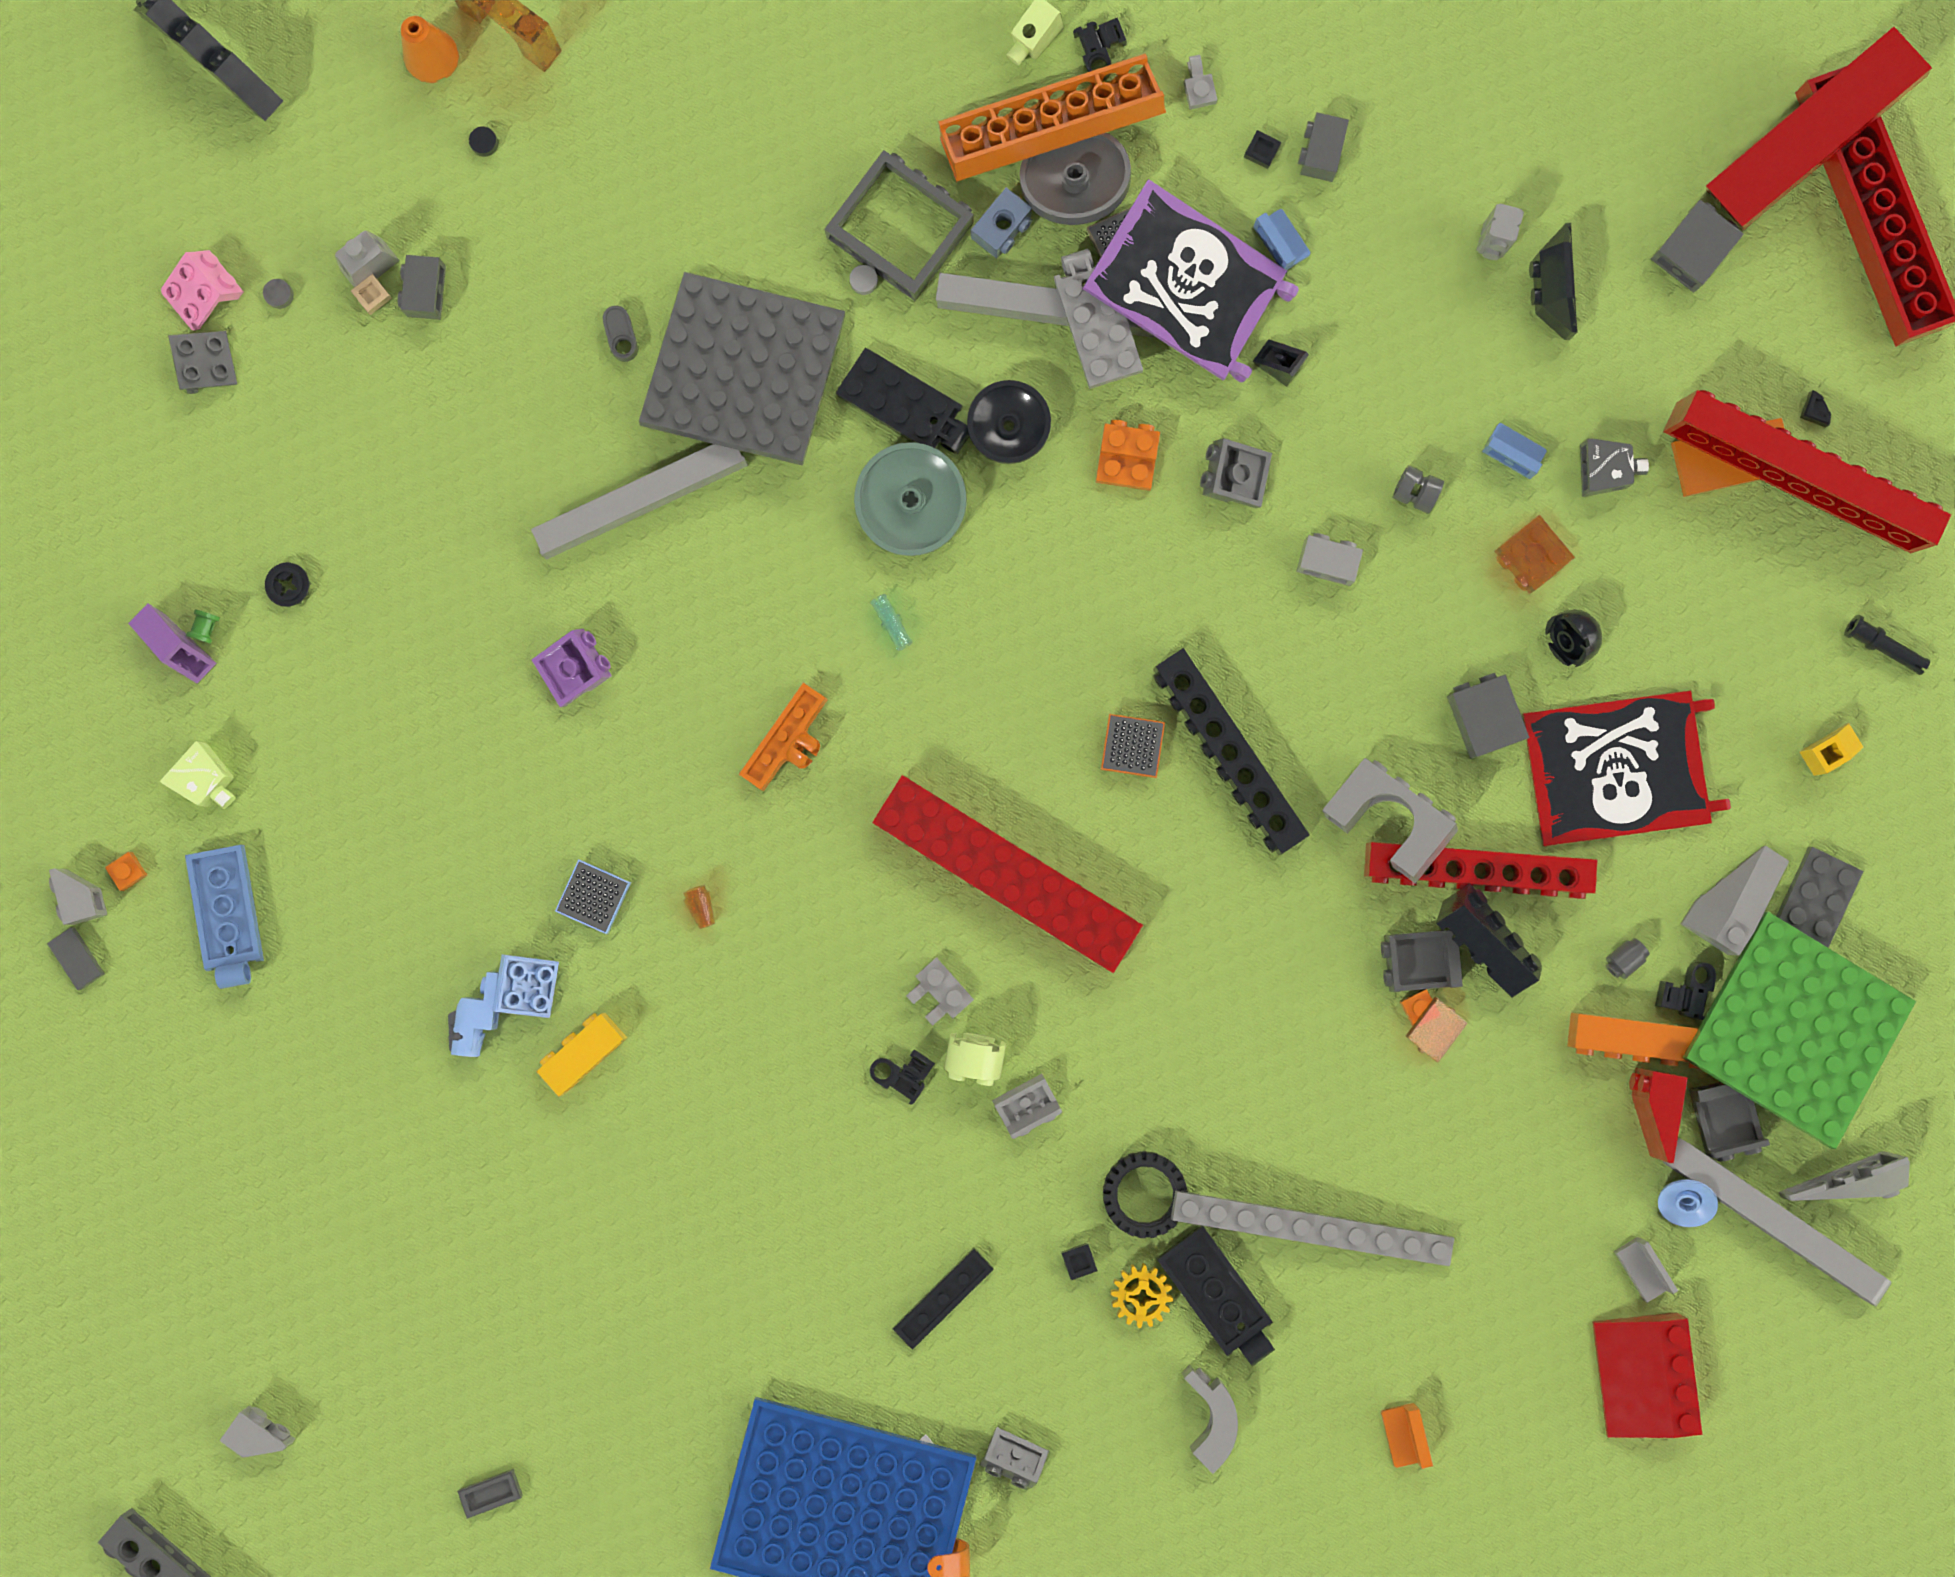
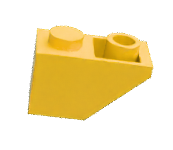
M1847 723L1801 750L1800 754L1812 774L1816 776L1827 774L1851 760L1863 748V745L1850 724Z

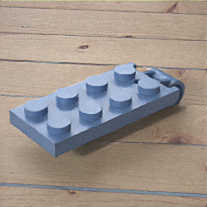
M236 845L185 855L204 969L212 971L215 968V980L220 989L249 984L251 982V971L247 962L254 960L256 962L264 961L245 846ZM231 946L234 948V952L232 954L230 953Z

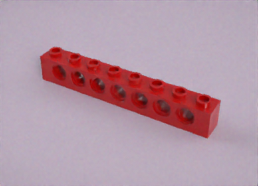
M1366 843L1364 877H1372V883L1389 884V879H1400V885L1417 886V882L1415 884L1399 871L1396 873L1390 869V859L1403 844ZM1444 848L1430 865L1428 873L1423 874L1418 881H1427L1428 887L1445 888V883L1456 884V889H1462L1470 883L1472 886H1484V891L1501 892L1502 887L1512 888L1513 894L1530 895V890H1541L1540 896L1558 897V892H1568V898L1586 899V894H1596L1598 860ZM1449 861H1453L1458 868L1456 875L1453 877L1449 876L1446 872V865ZM1478 863L1482 864L1486 870L1485 876L1482 879L1477 878L1474 873V868ZM1507 865L1514 872L1513 878L1510 881L1504 879L1502 875L1503 868ZM1534 868H1538L1542 874L1541 880L1538 883L1531 879V871ZM1562 870L1567 871L1570 876V880L1566 885H1563L1559 880V874Z

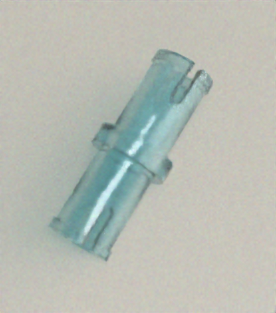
M882 594L878 596L879 600L877 601L873 599L870 604L874 607L882 621L881 627L883 631L887 630L897 651L905 649V645L910 646L913 641L901 623L903 619L900 614L895 613L887 599V595Z

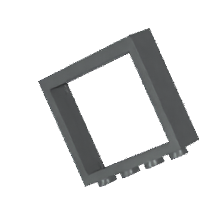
M883 150L824 230L828 240L863 265L872 267L877 275L913 301H916L974 223V214L971 213L972 209L962 201L957 203L950 198V194L945 188L940 185L935 187L927 181L928 178L918 169L911 170L904 165L905 161L895 153L890 155ZM886 167L959 219L915 280L841 228Z

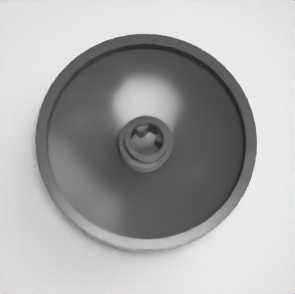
M1108 133L1024 159L1020 167L1021 190L1027 204L1041 217L1065 225L1086 224L1107 216L1122 203L1131 183V165L1128 154L1122 144Z

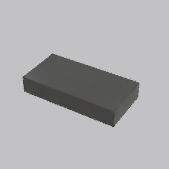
M69 928L47 943L77 990L84 989L105 975L75 928Z
M514 1469L463 1487L457 1491L467 1519L521 1499L523 1496Z

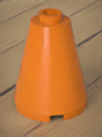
M410 16L403 21L401 25L403 60L412 76L421 82L436 83L437 80L451 76L459 60V53L453 38L422 17Z

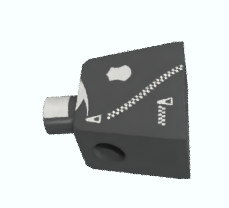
M1587 439L1580 444L1582 497L1627 489L1634 484V475H1647L1648 459L1633 458V446L1631 444L1598 439Z

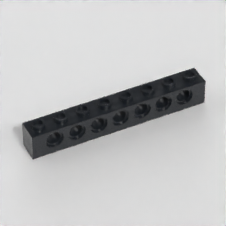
M1182 648L1156 665L1153 669L1156 673L1153 675L1155 682L1160 689L1166 688L1171 695L1168 699L1171 706L1177 713L1180 711L1187 719L1184 724L1191 735L1197 734L1203 743L1200 745L1202 752L1208 759H1214L1218 765L1215 770L1224 783L1229 781L1234 789L1231 792L1232 796L1240 806L1245 805L1250 813L1247 815V818L1256 830L1258 828L1262 830L1266 836L1263 838V842L1271 853L1276 851L1278 855H1281L1310 836L1185 649ZM1182 676L1188 680L1189 687L1187 690L1181 691L1175 687L1174 680L1176 677ZM1197 699L1204 704L1203 713L1196 714L1190 709V702ZM1208 723H1215L1219 726L1220 734L1218 737H1210L1206 733V725ZM1224 746H1231L1235 750L1236 756L1234 760L1228 761L1223 758L1221 751ZM1240 769H1246L1250 772L1251 781L1249 784L1239 782L1237 774ZM1257 792L1263 793L1267 798V804L1263 808L1257 807L1253 802V797ZM1272 816L1281 818L1283 826L1280 831H1274L1270 828L1269 820Z

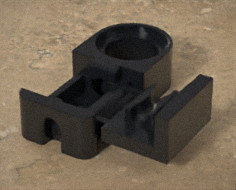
M1118 17L1098 25V30H1096L1097 24L1094 21L1087 23V28L1082 29L1081 26L1074 29V38L1079 37L1085 55L1082 57L1087 72L1093 71L1091 66L1096 60H1103L1107 63V66L1111 65L1107 52L1111 44L1119 42L1123 46L1127 45ZM1110 74L1106 75L1103 80L1107 79Z
M1704 962L1692 963L1687 968L1684 985H1681L1680 988L1673 987V983L1660 981L1655 1006L1678 1010L1681 1016L1704 1020L1706 1016L1703 1015L1708 991L1714 992L1716 982L1714 967ZM1700 967L1707 971V978L1703 983H1699L1695 978V972Z
M915 1049L910 1054L912 1059L909 1064L902 1066L904 1068L902 1072H899L901 1070L900 1066L887 1058L875 1060L870 1067L871 1078L885 1089H888L890 1086L910 1099V1105L915 1103L924 1089V1083L922 1082L921 1085L918 1083L920 1080L924 1081L935 1065L933 1061ZM887 1063L890 1066L891 1074L888 1078L879 1079L875 1075L874 1069L877 1064Z

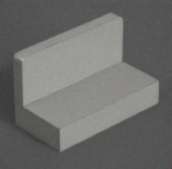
M1636 1237L1614 1251L1645 1302L1648 1303L1665 1291L1672 1294L1678 1292V1289L1648 1241Z

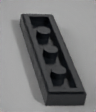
M973 1248L893 1327V1330L913 1350L994 1270V1267Z

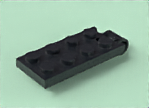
M866 347L836 391L837 397L913 443L925 444L933 448L940 443L945 449L958 455L969 438L967 425L960 420L954 419L963 408L960 403ZM932 420H938L936 424H931Z
M1200 1225L1156 1258L1227 1357L1239 1348L1253 1367L1275 1350L1262 1332L1273 1321L1204 1226ZM1239 1323H1244L1242 1329L1237 1328Z

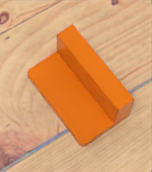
M1414 1403L1382 1410L1381 1415L1393 1465L1398 1468L1418 1463L1422 1469L1432 1467L1433 1463L1419 1408Z

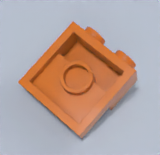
M1111 420L1110 424L1105 423L1096 483L1150 491L1160 432L1154 431L1155 427L1149 424H1139L1138 428L1127 427V422L1122 420Z

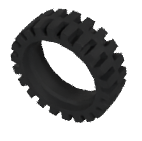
M1140 1151L1128 1154L1124 1158L1122 1157L1111 1167L1103 1186V1201L1108 1216L1119 1229L1133 1237L1155 1238L1158 1235L1168 1233L1178 1223V1221L1171 1220L1175 1190L1188 1191L1182 1173L1173 1162L1157 1153ZM1139 1167H1153L1163 1172L1169 1179L1173 1189V1199L1168 1211L1160 1219L1152 1222H1137L1127 1217L1121 1210L1117 1200L1118 1187L1122 1178L1131 1170Z

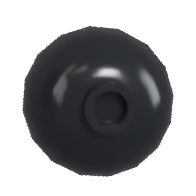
M1577 609L1567 610L1551 617L1547 622L1545 633L1546 635L1550 633V638L1553 642L1548 643V646L1556 659L1566 666L1573 664L1576 665L1575 667H1579L1587 663L1599 652L1602 645V631L1599 623L1589 613Z

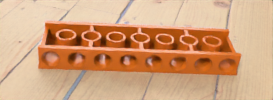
M1145 53L938 121L941 134L940 141L957 182L1164 114L1166 109L1164 107L1163 91H1160ZM1143 65L1138 72L1128 73L1131 67ZM1110 73L1117 74L1113 80L1102 82L1106 75ZM1083 82L1091 83L1084 90H1076L1077 86ZM1058 90L1064 91L1061 97L1050 99L1054 92ZM1031 99L1039 100L1032 107H1024V104ZM1007 107L1012 108L1009 114L998 116L1000 110ZM976 117H986L984 122L972 125V121ZM952 125L960 126L957 131L946 133L948 127Z

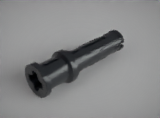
M1856 615L1845 629L1844 636L1847 638L1853 637L1865 644V648L1868 650L1877 649L1913 670L1918 675L1924 673L1922 667L1927 670L1930 665L1928 658H1924L1888 637L1882 627L1876 628L1864 621V617L1861 615Z

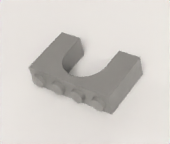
M1364 758L1322 811L1325 818L1348 834L1363 814L1377 803L1392 801L1408 808L1414 816L1413 830L1390 861L1393 868L1416 884L1457 833L1456 818L1445 809L1438 811L1431 806L1433 802L1424 794L1419 793L1416 795L1409 790L1410 785L1398 776L1395 779L1386 773L1388 770L1378 761L1374 760L1371 763Z

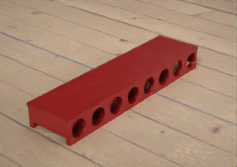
M1892 27L1706 185V191L1726 210L1739 225V228L1742 231L1745 230L1928 77L1932 69L1931 65L1895 27Z

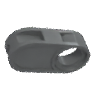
M618 305L611 306L603 314V324L609 347L616 359L628 362L633 360L638 352L632 322L623 307ZM622 340L629 341L632 346L631 350L626 354L617 352V344Z

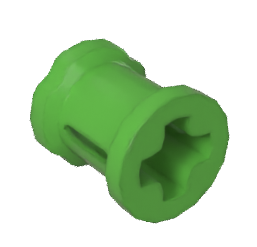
M195 609L194 614L196 617L191 631L187 632L186 636L211 644L212 639L210 636L215 622H218L220 617Z

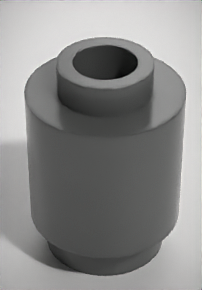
M1638 939L1626 940L1606 957L1608 962L1606 968L1615 978L1622 977L1626 979L1646 962V958L1650 953Z

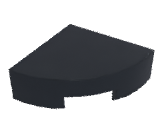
M1814 390L1809 392L1800 418L1826 428L1831 422V412L1828 410L1821 394Z

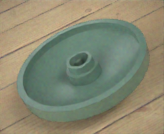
M909 442L887 447L869 460L857 480L854 503L859 523L873 542L895 554L918 556L941 548L956 534L965 516L967 494L965 483L959 470L944 453L925 444Z

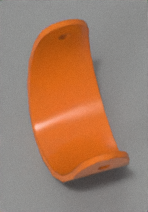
M956 1538L951 1554L936 1555L929 1560L927 1565L929 1575L931 1577H970L969 1544L962 1539ZM938 1565H941L940 1570L936 1569Z

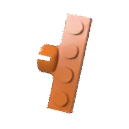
M803 683L739 775L764 792L786 761L801 769L808 767L813 761L804 755L802 751L806 749L817 756L820 750V743L809 735L807 731L828 699Z

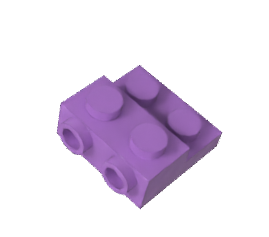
M584 629L570 631L532 659L559 707L567 706L585 692L592 691L612 677L609 672L611 668L610 662L605 656L598 654L594 647L596 645L595 637Z

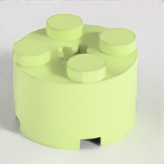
M951 1033L944 1067L949 1072L948 1078L964 1081L965 1077L977 1079L976 1083L993 1086L994 1080L1001 1078L1006 1043L1001 1041L999 1046L994 1044L995 1038L964 1033L963 1038H956L957 1033Z

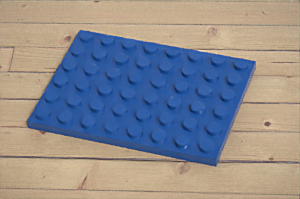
M755 1397L710 1569L738 1577H931L927 1570L929 1560L936 1555L951 1554L953 1551L976 1462V1455ZM938 1565L936 1569L940 1570L941 1565Z

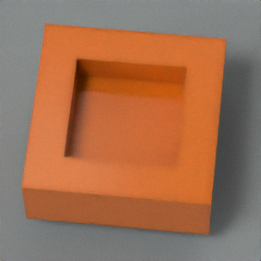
M127 852L105 867L120 891L127 890L148 876L133 852Z
M1423 989L1400 1001L1413 1027H1417L1440 1015L1427 989Z

